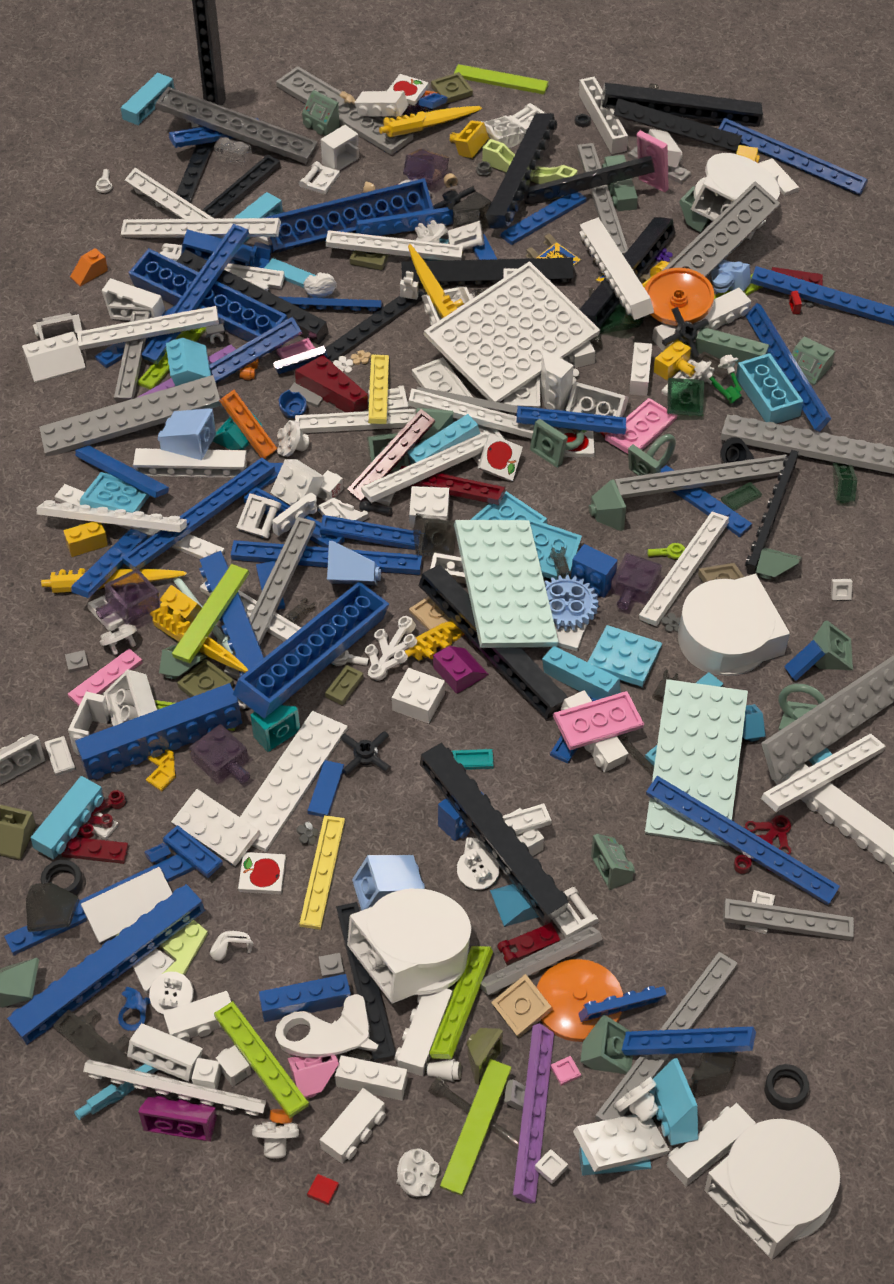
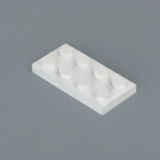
M198 789L195 790L171 821L175 826L179 825L197 841L234 866L238 864L261 833L257 828Z
M636 1114L577 1126L573 1131L594 1172L662 1157L670 1151L653 1119L641 1121Z

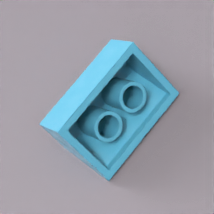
M185 338L166 343L170 376L175 386L211 376L205 345Z
M675 1058L653 1078L657 1085L649 1091V1093L653 1094L654 1102L659 1108L656 1117L657 1120L662 1121L663 1135L668 1136L671 1145L698 1140L697 1103L680 1063Z

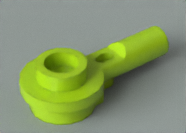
M672 543L667 548L648 549L647 554L648 557L667 556L677 560L684 552L685 547L680 543Z

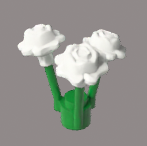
M731 354L725 355L720 359V364L718 365V368L727 369L728 374L730 373L735 388L731 385L725 390L714 379V368L710 367L711 361L707 363L701 361L694 368L696 371L694 377H699L697 382H708L710 385H713L724 395L730 404L742 396L740 391L743 389L738 384L733 367L738 358H733Z

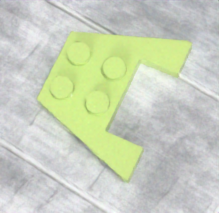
M195 920L191 921L159 946L175 960L163 973L178 972L184 975L187 972L191 961L208 935L207 930Z

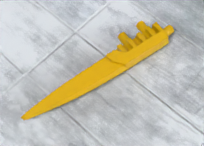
M469 106L426 113L422 111L418 112L417 115L410 114V117L407 115L398 116L396 120L386 117L383 127H379L380 134L386 133L387 136L394 137L422 131L425 127L455 120L475 113L482 108L480 106Z
M409 244L408 249L418 276L433 305L443 319L464 305L461 298L453 302L449 295H445L444 290L414 247Z
M80 568L78 574H73V570H69L68 575H66L67 572L64 569H61L58 575L55 572H51V579L41 580V586L52 587V593L71 592L72 585L86 570ZM119 569L99 589L185 576L187 573L184 571L140 569L137 572L132 569Z
M162 602L160 608L150 611L154 626L180 642L191 625V622H185L179 610H174L172 614V610L168 609L167 602ZM207 637L199 652L244 673L248 671V668L234 655L210 637Z
M452 621L444 622L415 637L417 644L405 650V653L408 657L413 656L419 661L422 660V656L432 660L433 655L437 652V647L442 650L451 646L452 642L457 641L465 634Z

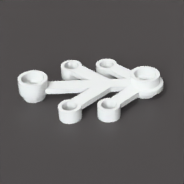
M403 616L399 619V629L389 645L387 641L388 634L384 629H379L375 632L374 637L380 643L383 655L378 660V649L373 644L365 648V653L370 657L371 667L368 670V675L371 679L376 681L384 679L389 668L399 663H404L407 660L408 655L404 650L417 644L415 636L408 634L416 627L411 617ZM408 634L407 636H405L403 640L404 642L398 645L403 635Z

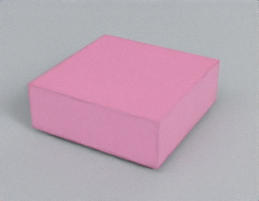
M571 1056L550 1066L561 1086L581 1077V1073Z

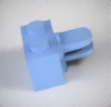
M723 260L711 272L714 291L718 293L727 292V290L733 291L737 288L744 291L751 282L750 265L742 262Z

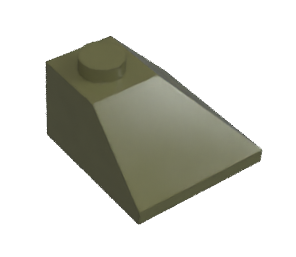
M479 1028L476 1034H471L466 1043L472 1074L477 1085L482 1081L489 1060H496L502 1051L503 1030Z

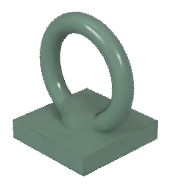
M539 419L535 421L530 450L558 468L563 462L565 450L579 447L584 440V433L582 430L571 429L576 433L577 438L575 441L567 443L568 437Z
M671 434L661 436L651 445L647 453L632 444L628 448L629 469L638 476L661 473V468L668 462L676 446L675 437ZM665 442H669L664 455L659 461H656L653 458L656 451Z
M791 684L783 688L778 699L779 705L784 712L779 731L818 706L791 701L787 702L789 694L793 692L807 693L813 696L819 705L826 700L822 693L806 684Z

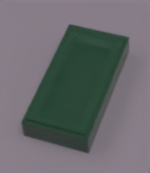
M749 482L721 497V501L735 511L762 497V493Z

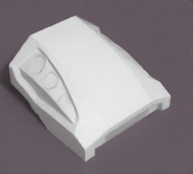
M507 116L484 122L488 136L492 140L504 143L508 148L520 144L524 137L520 124Z

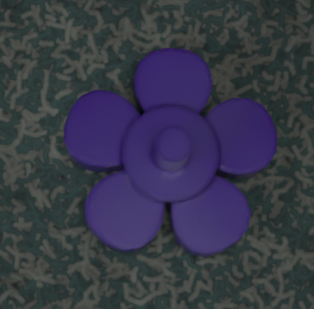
M663 248L655 260L658 262L662 260L669 262L672 253L667 252V249Z

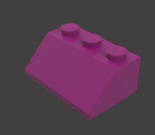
M162 1096L148 1097L138 1112L143 1131L211 1142L217 1119L216 1108L203 1103L196 1105L186 1100L172 1101Z

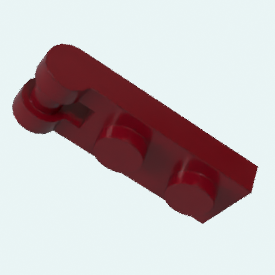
M549 923L513 939L503 940L497 944V948L500 953H503L506 965H510L561 941L552 923ZM514 947L517 950V952L515 953L511 951V949Z

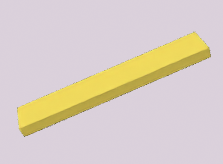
M371 355L368 423L370 424L387 423L388 355Z
M324 816L299 923L300 927L321 930L345 818Z

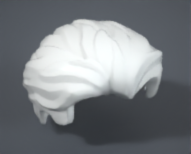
M321 272L316 276L309 275L304 281L306 293L312 298L328 297L334 292L337 285L330 274Z

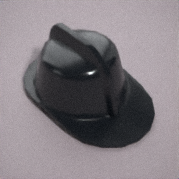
M738 437L727 439L722 444L720 450V458L723 463L754 459L753 454L744 441Z

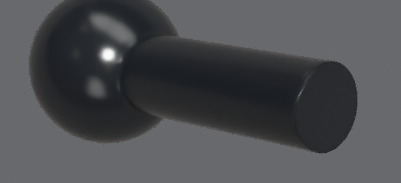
M368 499L361 501L359 504V509L362 512L364 510L391 515L393 511L391 507L374 505Z

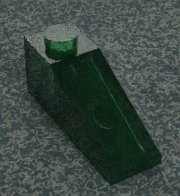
M832 462L836 500L842 503L855 501L858 480L853 466Z

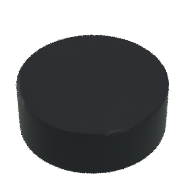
M579 114L575 117V125L578 127H587L591 123V118L586 114Z

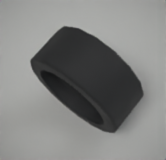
M69 860L51 862L41 873L40 880L44 893L49 899L54 901L70 900L78 895L82 889L83 879L80 869L74 862ZM64 871L74 875L75 879L69 887L64 889L50 887V879L56 873Z
M789 1064L777 1065L771 1069L766 1078L764 1092L767 1100L776 1108L786 1111L795 1110L802 1106L807 1098L809 1081L807 1075L800 1068ZM782 1076L791 1077L799 1083L800 1093L797 1097L793 1098L782 1097L774 1090V1081Z

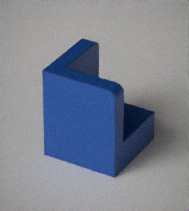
M255 242L250 256V267L264 268L270 261L272 245Z

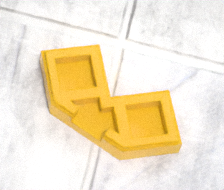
M168 749L158 757H147L158 768L146 779V782L161 792L175 779L174 753Z

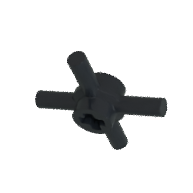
M471 186L457 193L455 188L448 190L442 195L444 200L433 205V209L446 206L450 210L457 209L463 204L462 198L476 192L475 187Z
M679 308L671 309L678 325L674 334L663 339L662 344L667 346L679 340L691 347L693 358L699 356L693 339L697 330L709 325L708 320L704 319L695 324L684 322Z
M383 731L372 742L370 740L357 742L344 733L340 740L354 749V759L342 769V772L348 776L359 764L370 765L373 763L385 773H388L391 770V766L377 757V747L389 737V734Z

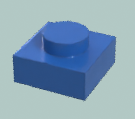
M164 843L144 851L147 859L155 863L165 860L166 856L171 854L169 847Z

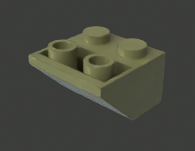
M0 805L1 856L21 860L36 827L32 812Z

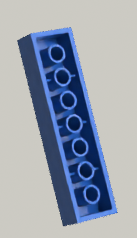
M228 683L75 740L88 779H100L107 773L121 771L124 767L132 764L137 765L146 760L148 756L158 757L165 753L167 749L177 750L181 746L198 742L202 738L214 736L228 728L232 729L242 724L237 697L233 695L234 691L231 684Z

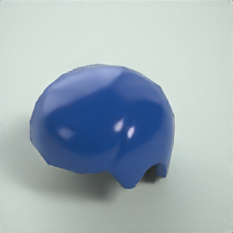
M287 390L280 395L279 408L286 417L295 418V415H303L307 408L306 399L300 392L296 393Z

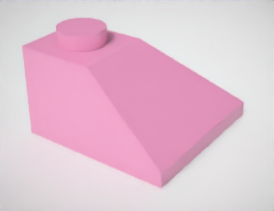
M335 1055L325 1057L294 1056L287 1058L294 1084L305 1098H312L316 1096V1093L322 1092L339 1065Z

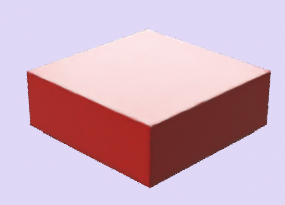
M798 290L792 291L789 299V305L794 315L800 314L802 306Z
M317 1174L307 1196L329 1206L339 1183Z

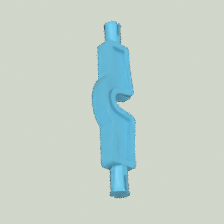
M147 1064L136 1069V1071L153 1075L154 1072L159 1070ZM125 1081L118 1088L113 1084L109 1085L88 1099L86 1105L74 1111L75 1116L80 1120L89 1113L93 1115L107 1105L119 1101L135 1089L133 1087L134 1083Z

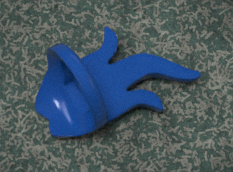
M126 987L125 991L122 992V995L126 997V1003L119 1012L118 1021L122 1028L134 1031L139 1028L141 1023H145L147 1005L151 1001L148 997H145L143 1000L141 993L136 989ZM130 1008L138 1009L141 1016L139 1022L133 1025L127 1024L123 1019V1014Z

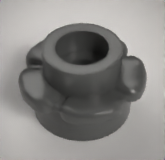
M482 161L478 163L476 171L477 174L486 176L490 174L492 168L490 163Z

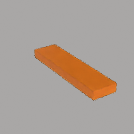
M235 390L219 400L261 458L265 459L277 450L275 444Z

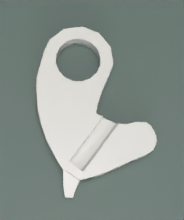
M356 994L345 999L342 1015L337 1022L327 1023L306 1011L293 1012L283 1017L278 1023L275 1033L283 1051L300 1057H325L341 1054L356 1048L368 1051H376L378 1048V1044L369 1039L370 1026L364 998ZM300 1024L310 1027L309 1034L304 1039L295 1042L286 1039L287 1032L292 1027Z

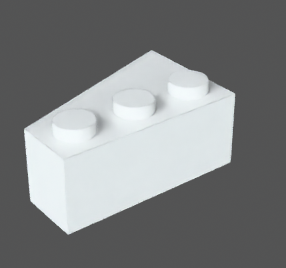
M111 278L102 289L111 319L130 320L132 311H149L150 318L162 316L165 311L162 297L152 292Z

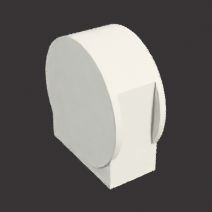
M732 153L716 154L706 164L705 172L707 177L699 180L694 188L695 201L691 210L714 221L754 181L776 200L780 194L779 185L767 169L747 157ZM766 219L756 229L762 227ZM756 229L747 237L751 240Z
M756 574L736 580L717 579L708 581L692 590L683 605L678 630V642L687 660L702 671L719 676H735L755 669L763 661L784 655L790 633Z
M403 889L382 897L373 907L350 915L347 946L390 1002L395 1003L412 995L432 994L445 990L459 980L466 968L471 925L464 909L450 897L427 889Z
M770 1119L750 1126L736 1139L729 1156L708 1173L704 1191L772 1260L792 1241L808 1237L816 1232L827 1220L839 1189V1165L830 1145L815 1130L792 1120Z

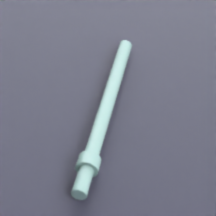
M180 577L174 578L173 581L180 591L202 607ZM215 625L212 632L218 639L217 642L232 654L233 652L227 642L230 638L226 637L219 627Z

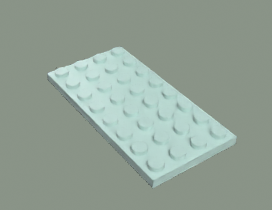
M455 520L454 527L480 648L557 647L558 638L529 520Z
M667 679L652 782L658 775L732 820L748 691ZM650 797L645 834L728 846V844Z

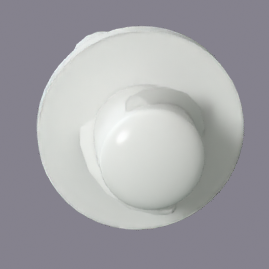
M289 420L284 428H280L278 431V454L289 457L294 453L295 449L299 451L307 449L309 437L300 432L298 422Z
M650 1076L615 1102L614 1105L619 1112L629 1106L630 1111L636 1114L641 1121H647L659 1109L654 1102L653 1094L648 1092L657 1084Z
M262 1122V1125H254L252 1135L264 1138V1155L266 1157L279 1159L286 1155V1138L299 1136L298 1124L295 1123L276 1126L275 1122Z

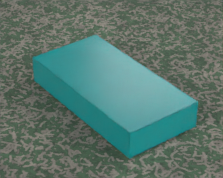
M492 749L452 750L454 759L461 763L465 770L493 769Z

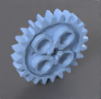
M559 575L558 580L552 577L551 583L545 581L549 605L557 629L564 626V630L567 631L568 626H571L572 630H575V625L582 628L583 623L588 625L589 619L593 620L594 614H597L598 595L594 594L595 589L590 588V583L583 584L584 579L576 581V576L570 579L569 575H566V578L563 579Z

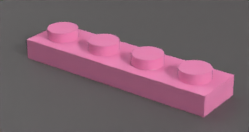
M131 649L126 650L69 692L68 697L80 706L86 691L102 694L127 669L134 670L143 663L142 659Z

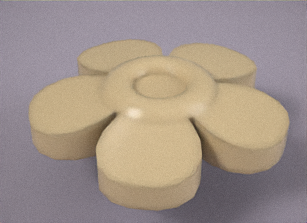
M345 91L340 93V97L345 99V104H355L356 100L352 95Z
M363 350L351 355L355 365L360 363L366 364L369 361L368 359L371 358V354L369 352L365 353Z

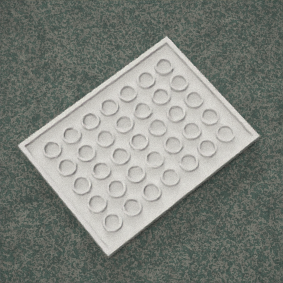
M529 261L424 330V336L489 401L501 402L541 374L543 350L563 359L597 336L600 329Z

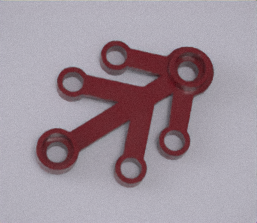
M119 790L112 791L108 798L93 810L90 819L86 822L88 824L80 827L77 835L85 838L93 837L95 835L93 825H99L103 828L112 827L114 821L110 814H104L101 817L93 815L110 806L114 809L122 808L126 804L123 792Z
M777 815L771 822L748 821L745 823L744 828L753 834L756 833V830H770L766 835L757 836L773 845V839L778 835L779 849H785L788 851V855L791 854V848L788 846L786 835L791 829V823L786 816ZM752 825L755 829H748L747 826ZM746 855L737 856L734 861L735 871L740 874L748 873L754 860ZM739 864H744L746 867H745V868H742V867H739L738 865H739Z

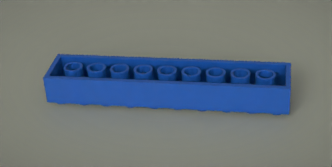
M423 178L264 217L279 218L281 221L279 236L267 237L268 244L272 245L271 253H276L325 241L328 230L356 233V221L432 210L433 205L426 180Z
M149 248L129 271L134 286L160 295L162 300L173 305L179 302L199 273ZM217 281L197 308L203 309L216 306L219 324H223L224 330L248 342L288 319L286 314Z
M359 581L238 678L233 695L265 719L384 619L389 603Z

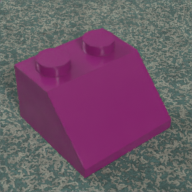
M448 646L433 655V668L456 694L489 675L466 648Z

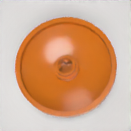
M670 268L654 275L645 286L654 313L650 315L668 325H678L671 310L675 307L679 308L684 322L692 324L705 318L713 307L714 289L712 284L704 275L692 269Z
M583 959L567 960L554 965L544 973L537 985V989L553 1008L549 1014L541 1019V1022L546 1028L554 1032L556 1036L575 1042H583L601 1018L581 1022L578 1013L584 1008V1004L590 1001L603 1002L604 999L610 996H616V998L623 997L622 988L618 980L608 969L598 963ZM622 1012L607 1016L618 1023Z

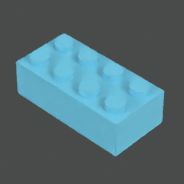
M770 353L738 363L736 379L765 422L777 424L801 416L803 400Z

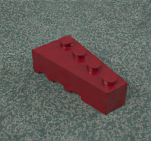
M324 355L295 370L296 384L322 397L323 401L335 404L336 408L346 413L363 412L368 409V394Z

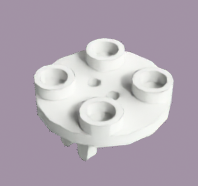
M432 220L431 224L427 225L428 228L419 223V227L415 228L418 235L416 240L439 243V238L446 234L448 230L444 224H437L435 220Z
M126 623L118 627L119 631L114 633L109 631L100 636L102 639L100 640L101 646L109 644L114 655L118 654L115 647L117 641L123 638L128 639L132 647L136 646L132 634L137 631L136 626Z
M474 848L466 851L460 857L457 863V874L459 880L471 890H483L490 887L498 878L499 865L487 850Z
M166 972L159 975L150 987L149 998L152 1006L157 1012L163 1014L164 1011L191 1003L193 1000L191 981L185 975L178 972Z
M411 1149L404 1153L399 1160L397 1168L398 1180L396 1183L400 1184L401 1188L413 1197L427 1196L435 1185L437 1174L439 1173V1165L427 1151Z

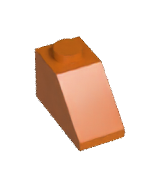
M96 248L82 255L70 278L81 287L107 272L106 257Z

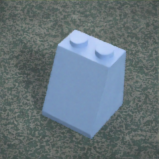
M213 409L174 411L171 417L167 419L163 431L159 432L158 441H160L161 450L202 460L216 436Z
M329 541L327 580L331 584L355 585L360 581L364 585L377 586V581H381V569H379L374 561L334 541Z
M368 855L352 879L361 910L373 907L382 897L398 890L425 889L419 874V867L413 855Z

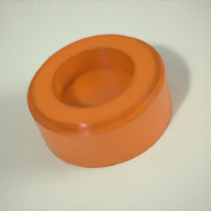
M272 1109L270 1111V1120L272 1122L288 1124L293 1120V1117L289 1118L283 1109Z

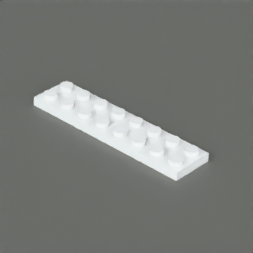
M443 357L412 369L413 377L423 388L472 397ZM478 424L480 434L488 431L490 434L504 439L497 429ZM480 453V454H478V455H476V456L473 457L474 460L477 462L478 465H479V462H480L482 453Z
M314 711L310 713L240 816V818L261 832L251 846L267 852L322 769L324 760H328L340 742L341 736L348 730L347 725Z

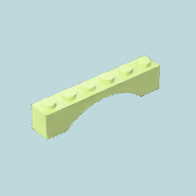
M490 139L483 147L482 161L490 163V167L507 172L515 154L504 143ZM565 165L551 168L538 166L531 181L543 184L577 175L578 170Z

